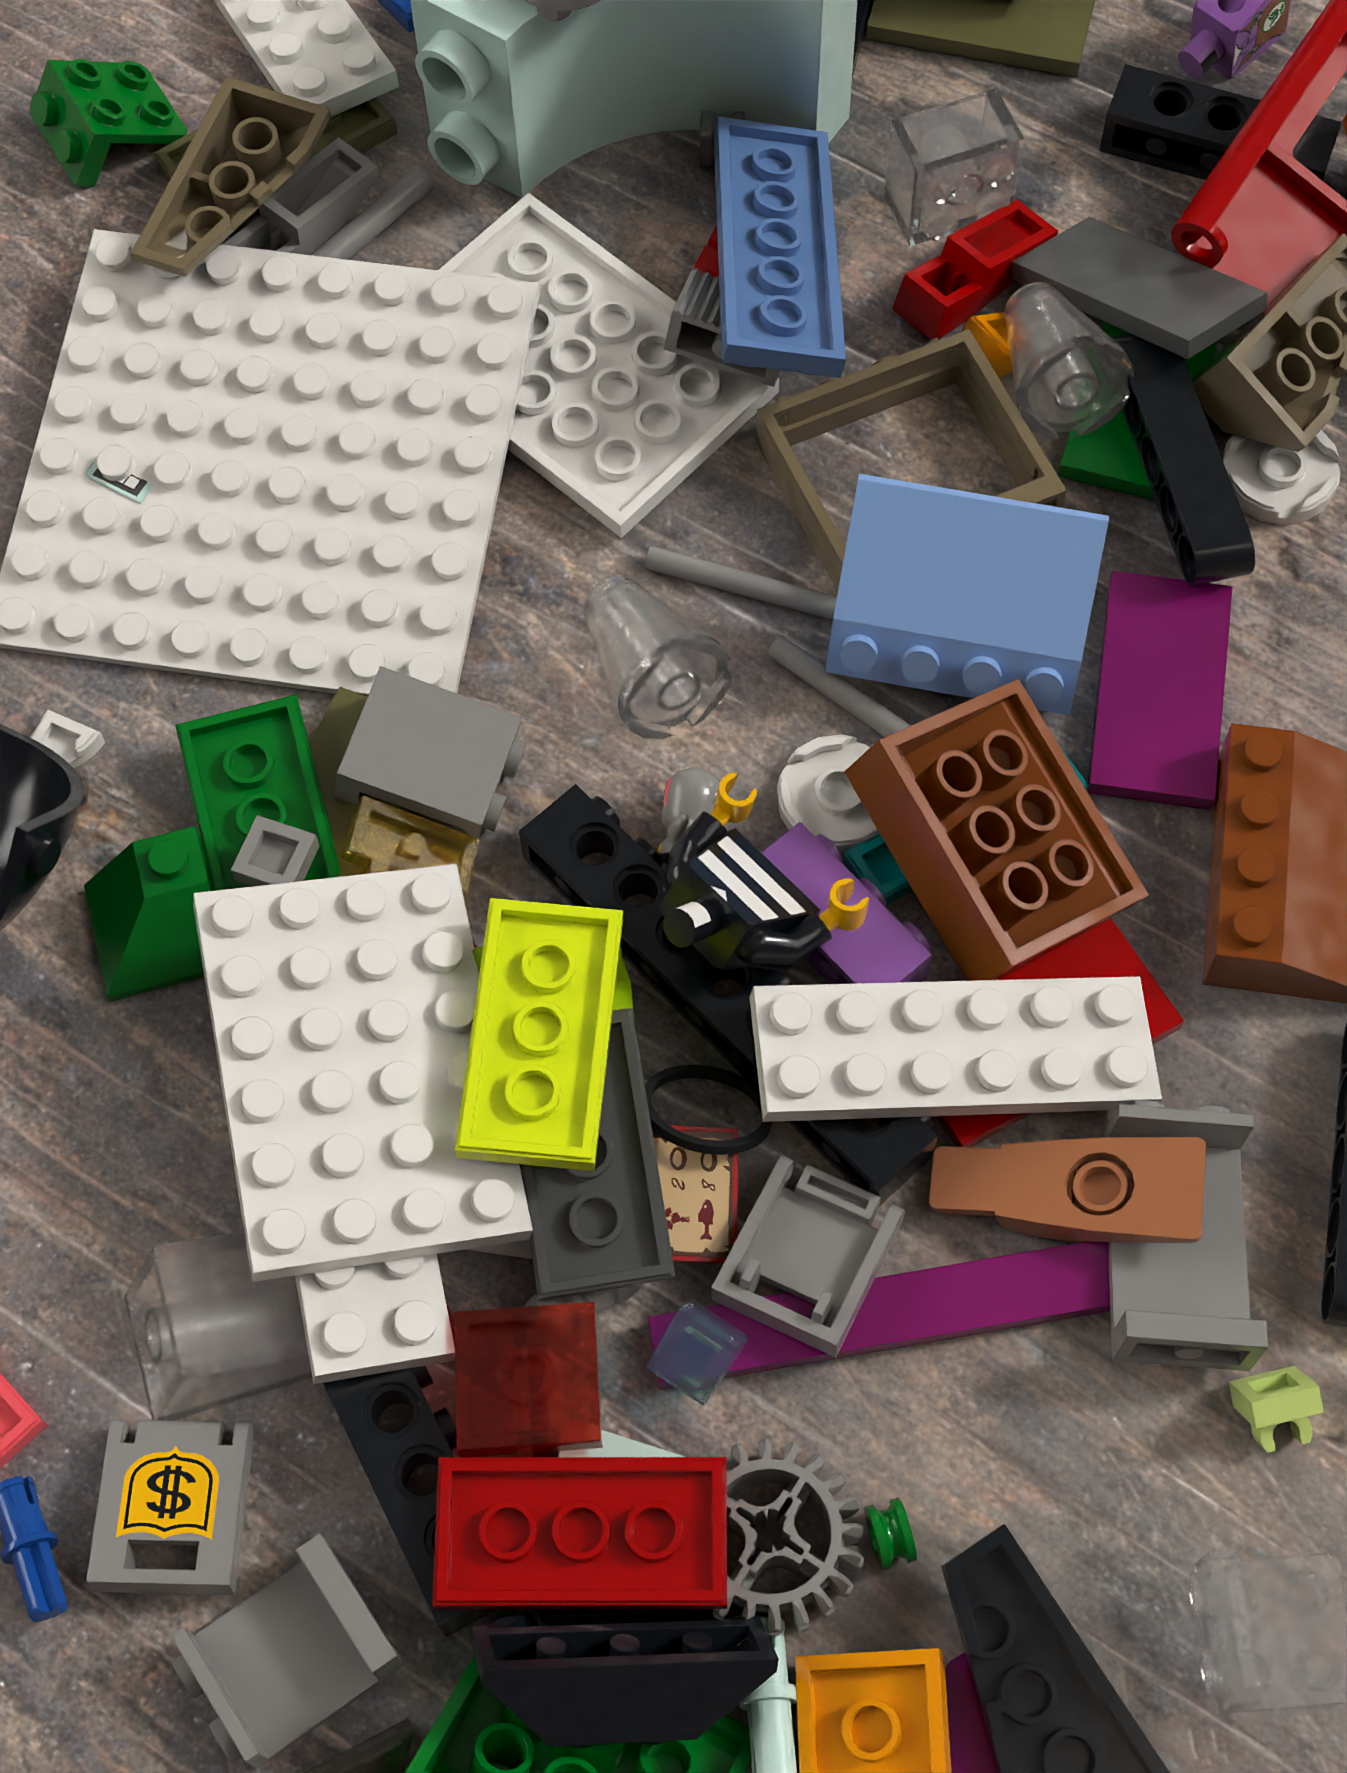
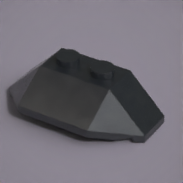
M525 1609L500 1617L492 1624L481 1623L471 1626L470 1642L482 1685L550 1747L569 1746L583 1749L596 1744L640 1742L647 1745H659L667 1741L696 1740L775 1674L779 1660L759 1616L746 1619L742 1614H739L734 1619L726 1616L723 1620L713 1617L714 1610Z

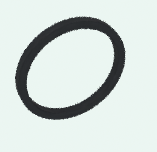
M680 1065L654 1074L645 1083L652 1130L665 1140L679 1147L705 1154H736L758 1146L770 1133L773 1122H763L762 1120L757 1130L742 1138L723 1141L701 1139L682 1133L668 1125L658 1116L652 1106L651 1097L662 1085L679 1079L701 1078L718 1081L743 1092L757 1105L762 1115L759 1087L736 1073L712 1066Z

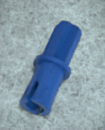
M17 1476L0 1482V1530L5 1546L0 1553L1 1559L5 1564L14 1565L29 1618L33 1622L54 1618L66 1611L68 1605L51 1551L57 1546V1535L52 1531H48L40 1509L35 1483L31 1476H27L24 1479L22 1476Z

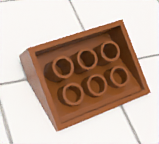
M1019 679L879 739L844 771L966 981L998 980L1149 896Z
M1231 723L1219 753L1202 976L1203 985L1347 1003V751L1297 731Z

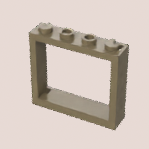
M970 329L938 340L936 337L920 348L899 356L890 355L883 357L870 367L841 376V378H828L815 388L794 396H781L778 402L757 409L756 444L837 592L846 545L791 446L951 384L957 383L1018 486L995 495V497L1063 508L1066 488Z

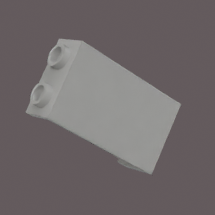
M1138 1100L1127 1105H1118L1105 1131V1137H1199L1206 1142L1203 1230L1202 1238L1198 1242H1108L1112 1361L1250 1371L1267 1350V1320L1250 1318L1240 1149L1254 1128V1116L1252 1114L1231 1113L1229 1109L1216 1105L1202 1106L1194 1110L1165 1108L1163 1104L1152 1100Z

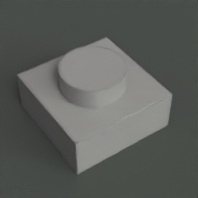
M257 815L231 868L234 880L251 887L304 881L320 846L316 834Z

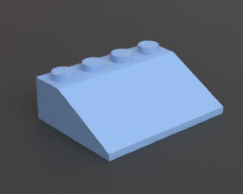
M859 474L834 610L825 672L968 698L978 697L1019 679L1037 710L1070 715L1086 642L1109 516Z

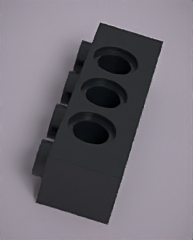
M1125 64L1106 114L1099 151L1206 180L1261 100ZM1316 115L1294 147L1293 157L1323 181L1342 122Z
M426 1366L324 1382L323 1385L435 1621L445 1637L498 1610L434 1609L432 1606L437 1490L425 1496L415 1495L408 1491V1481L415 1469L426 1464L438 1466V1457H454L452 1451L464 1445L447 1408L443 1407L433 1413L422 1392V1389L434 1383ZM404 1403L413 1408V1417L404 1429L390 1433L378 1428L379 1417L388 1406Z

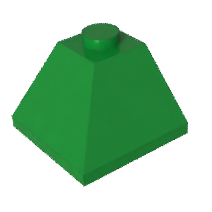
M196 826L130 843L84 884L106 996L109 1002L204 977L193 902L194 893L213 890L202 841Z

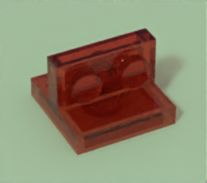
M594 1302L454 1312L456 1432L459 1457L517 1454L518 1457H551V1451L603 1448L597 1320Z

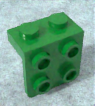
M75 59L73 61L47 60L37 92L33 94L31 99L30 114L32 119L41 130L54 151L57 160L62 164L75 187H95L111 143L171 144L187 135V128L149 70L133 61H123L120 63L94 62L84 59Z

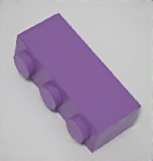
M799 822L761 852L821 909L818 915L828 908L831 887L838 880L851 878L855 881L853 894L842 904L853 906L865 897H869L867 914L864 923L859 928L852 931L834 928L830 931L832 939L805 958L829 984L924 982L927 980L932 954L929 952L930 945L925 936L912 923L908 921L901 923L886 908L883 895L871 881L864 877L858 880L842 864L841 854L827 837L822 834L814 836Z

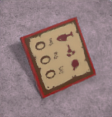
M670 1125L682 1133L701 1139L717 1141L738 1139L739 1128ZM652 1130L673 1262L724 1264L737 1239L738 1153L714 1155L694 1152L670 1143Z

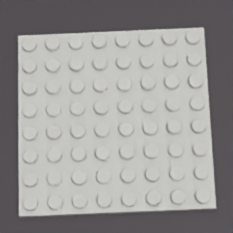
M94 229L0 572V648L336 694L339 687H343L367 697L379 667L382 666L457 693L540 295V282L222 244L211 252L190 274L184 277L134 261L131 251L140 235ZM97 458L98 469L106 479L121 481L134 474L153 484L142 504L92 481L86 476L87 469Z

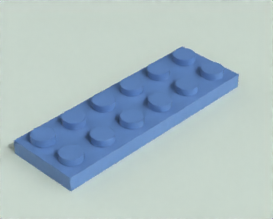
M718 116L714 131L722 363L737 364L751 368L760 367L798 372L805 375L841 378L846 362L828 132Z

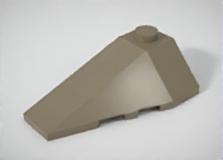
M1343 233L1266 306L1264 312L1257 315L1192 380L1203 410L1223 432L1299 452L1311 442L1335 415L1340 400L1335 395L1341 377L1347 374L1346 234Z

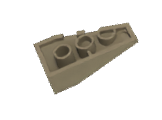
M226 76L131 251L132 259L184 277L190 274L309 160L331 118L330 108Z

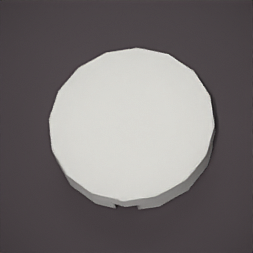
M1322 430L1299 452L1233 435L1226 444L1222 456L1242 512L1262 522L1287 525L1309 520L1324 511L1335 495L1340 482L1339 454L1335 444Z
M840 734L818 737L797 748L788 759V764L782 770L777 785V802L780 818L787 829L790 830L797 823L801 822L814 836L822 834L827 837L841 855L879 834L877 827L844 773L870 747L866 744L858 743L856 737Z

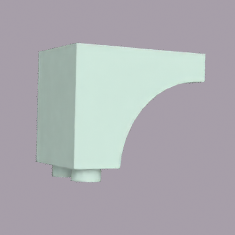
M410 0L418 49L415 65L423 82L430 135L427 140L428 148L434 160L448 175L467 185H476L482 179H485L522 199L541 181L560 167L583 154L607 144L656 132L700 130L701 111H712L717 117H729L734 111L745 112V120L828 132V143L849 119L857 0H601L589 7L572 10L567 18L560 21L543 19L537 12V6L525 0Z

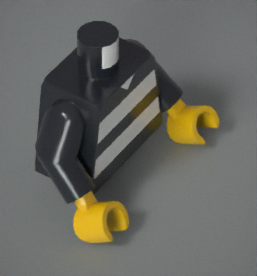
M729 773L722 778L719 784L712 812L709 814L703 811L676 841L670 851L664 874V883L669 891L660 904L661 915L664 917L663 929L666 937L672 944L682 948L693 945L715 968L722 971L749 966L783 972L793 968L831 940L832 935L830 931L834 928L843 931H852L859 928L864 923L867 914L869 897H865L853 906L842 904L853 894L855 881L851 878L838 880L831 887L828 908L818 915L821 909L736 828L727 832V829L724 827L727 822H742L749 816L757 796V789L754 788L745 800L738 801L730 798L728 793L735 785L738 774Z

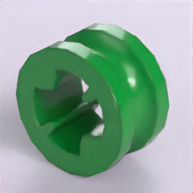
M900 1498L890 1499L888 1508L884 1510L876 1509L873 1504L865 1506L866 1525L880 1569L882 1571L890 1569L891 1562L896 1558H904L907 1563L915 1562L917 1560L915 1542L905 1508Z

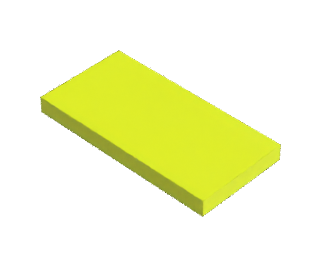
M490 898L455 1145L456 1158L595 1171L623 926V910Z

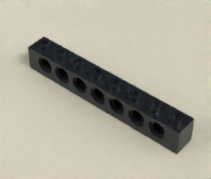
M575 784L519 830L523 858L571 906L623 910L620 943L622 957L744 1078L759 1087L749 996L753 986L792 985V983L781 971L749 966L722 971L715 968L696 948L683 952L671 949L667 945L669 940L663 929L664 917L660 911V904L669 891L664 883L665 870L662 868L663 862L661 857L645 839L638 837L634 841L619 826L620 820L617 814L603 798L595 796L591 799ZM595 852L604 853L611 857L601 865H589L582 861L585 856ZM635 894H645L654 899L650 905L643 908H633L624 903L628 897ZM731 979L740 983L743 989L737 994L725 996L713 991L711 986L719 980ZM930 1116L877 1118L882 1126L873 1132L867 1133L855 1130L848 1123L847 1119L788 1121L850 1184L881 1197L879 1207L933 1157L938 1135L933 1132L935 1125Z

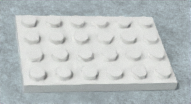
M530 193L526 194L439 269V271L540 282L541 290L508 450L620 538L626 535L757 413V409L762 408L779 392V378L776 381L775 387L664 350L671 314L677 302Z
M457 864L194 893V913L252 1282L529 1240L533 1228L519 1164L456 1158L455 1154L479 972L472 953L474 945Z

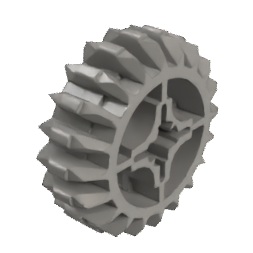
M760 1439L757 1452L758 1460L748 1461L746 1451L741 1444L738 1443L731 1446V1460L734 1468L730 1471L726 1468L727 1523H729V1530L741 1539L744 1550L738 1560L737 1568L730 1578L727 1576V1609H714L713 1617L723 1620L726 1616L730 1615L734 1606L743 1610L742 1616L746 1619L755 1616V1614L768 1616L767 1632L769 1638H772V1636L780 1635L782 1626L780 1615L790 1613L795 1629L799 1633L806 1632L809 1629V1617L805 1606L809 1604L824 1619L831 1617L834 1613V1606L824 1592L826 1589L843 1597H848L851 1594L853 1584L837 1570L838 1568L849 1571L861 1570L864 1557L857 1551L845 1548L844 1545L864 1541L866 1527L857 1523H843L842 1520L852 1517L859 1511L860 1502L857 1497L834 1500L833 1497L844 1487L846 1477L842 1472H837L830 1475L823 1482L817 1477L821 1473L825 1462L823 1455L815 1453L810 1457L804 1468L796 1464L799 1453L798 1443L788 1442L785 1447L784 1460L771 1459L772 1445L770 1440ZM774 1483L788 1486L787 1490H783L773 1503L766 1506H754L743 1499L736 1502L730 1498L739 1490L755 1484ZM807 1498L818 1509L827 1529L828 1554L825 1561L810 1551L811 1545L798 1535L794 1526L795 1521L800 1515V1509ZM787 1510L784 1515L781 1542L785 1547L782 1550L776 1551L774 1545H772V1553L761 1551L752 1564L755 1559L757 1532L754 1528L759 1524H763L766 1530L767 1522L777 1524ZM772 1568H784L797 1576L801 1572L810 1578L809 1581L800 1587L784 1593L764 1594L749 1590L752 1584H756L765 1571Z

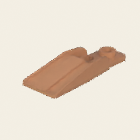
M1096 1137L1001 1144V1148L940 1146L933 1153L929 1204L935 1213L995 1216L1001 1226L1011 1231L1066 1242L1195 1243L1202 1238L1206 1142L1199 1137Z

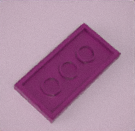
M1119 571L1111 572L1108 584L1087 793L1212 810L1216 798L1233 586L1213 583L1189 586L1182 579Z

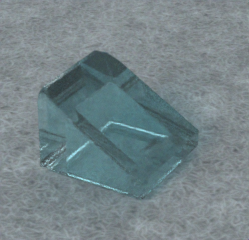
M689 1302L676 1312L646 1368L704 1406L742 1351L748 1336L698 1303Z

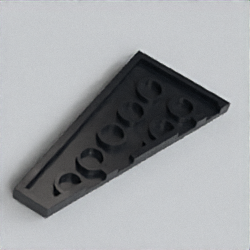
M1005 1524L1000 1525L941 1566L999 1773H1170Z

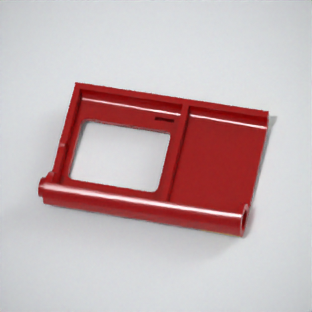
M1330 0L1171 231V240L1175 248L1184 257L1266 291V306L1343 233L1347 236V200L1293 157L1294 147L1347 71V0Z

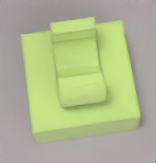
M1296 1366L1229 1381L1233 1408L1251 1424V1432L1255 1441L1267 1453L1276 1451L1273 1431L1280 1423L1290 1421L1292 1435L1301 1444L1311 1442L1312 1425L1307 1417L1324 1413L1320 1388Z

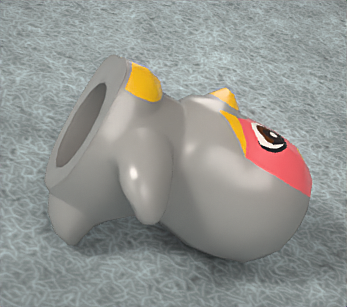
M688 768L677 771L666 783L662 823L667 830V837L657 849L662 862L666 865L670 851L676 841L703 811L710 814L714 809V799L720 780L711 772L701 768Z

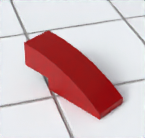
M1015 200L947 236L941 255L905 273L892 310L928 339L932 340L936 337L940 339L983 309L1015 281L1012 279L1013 260L1057 236L1059 231L1019 200Z

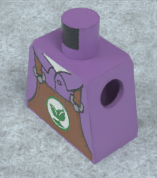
M1197 0L1193 7L1190 42L1178 54L1180 65L1189 75L1195 78H1201L1211 67L1226 78L1235 77L1287 31L1291 0Z

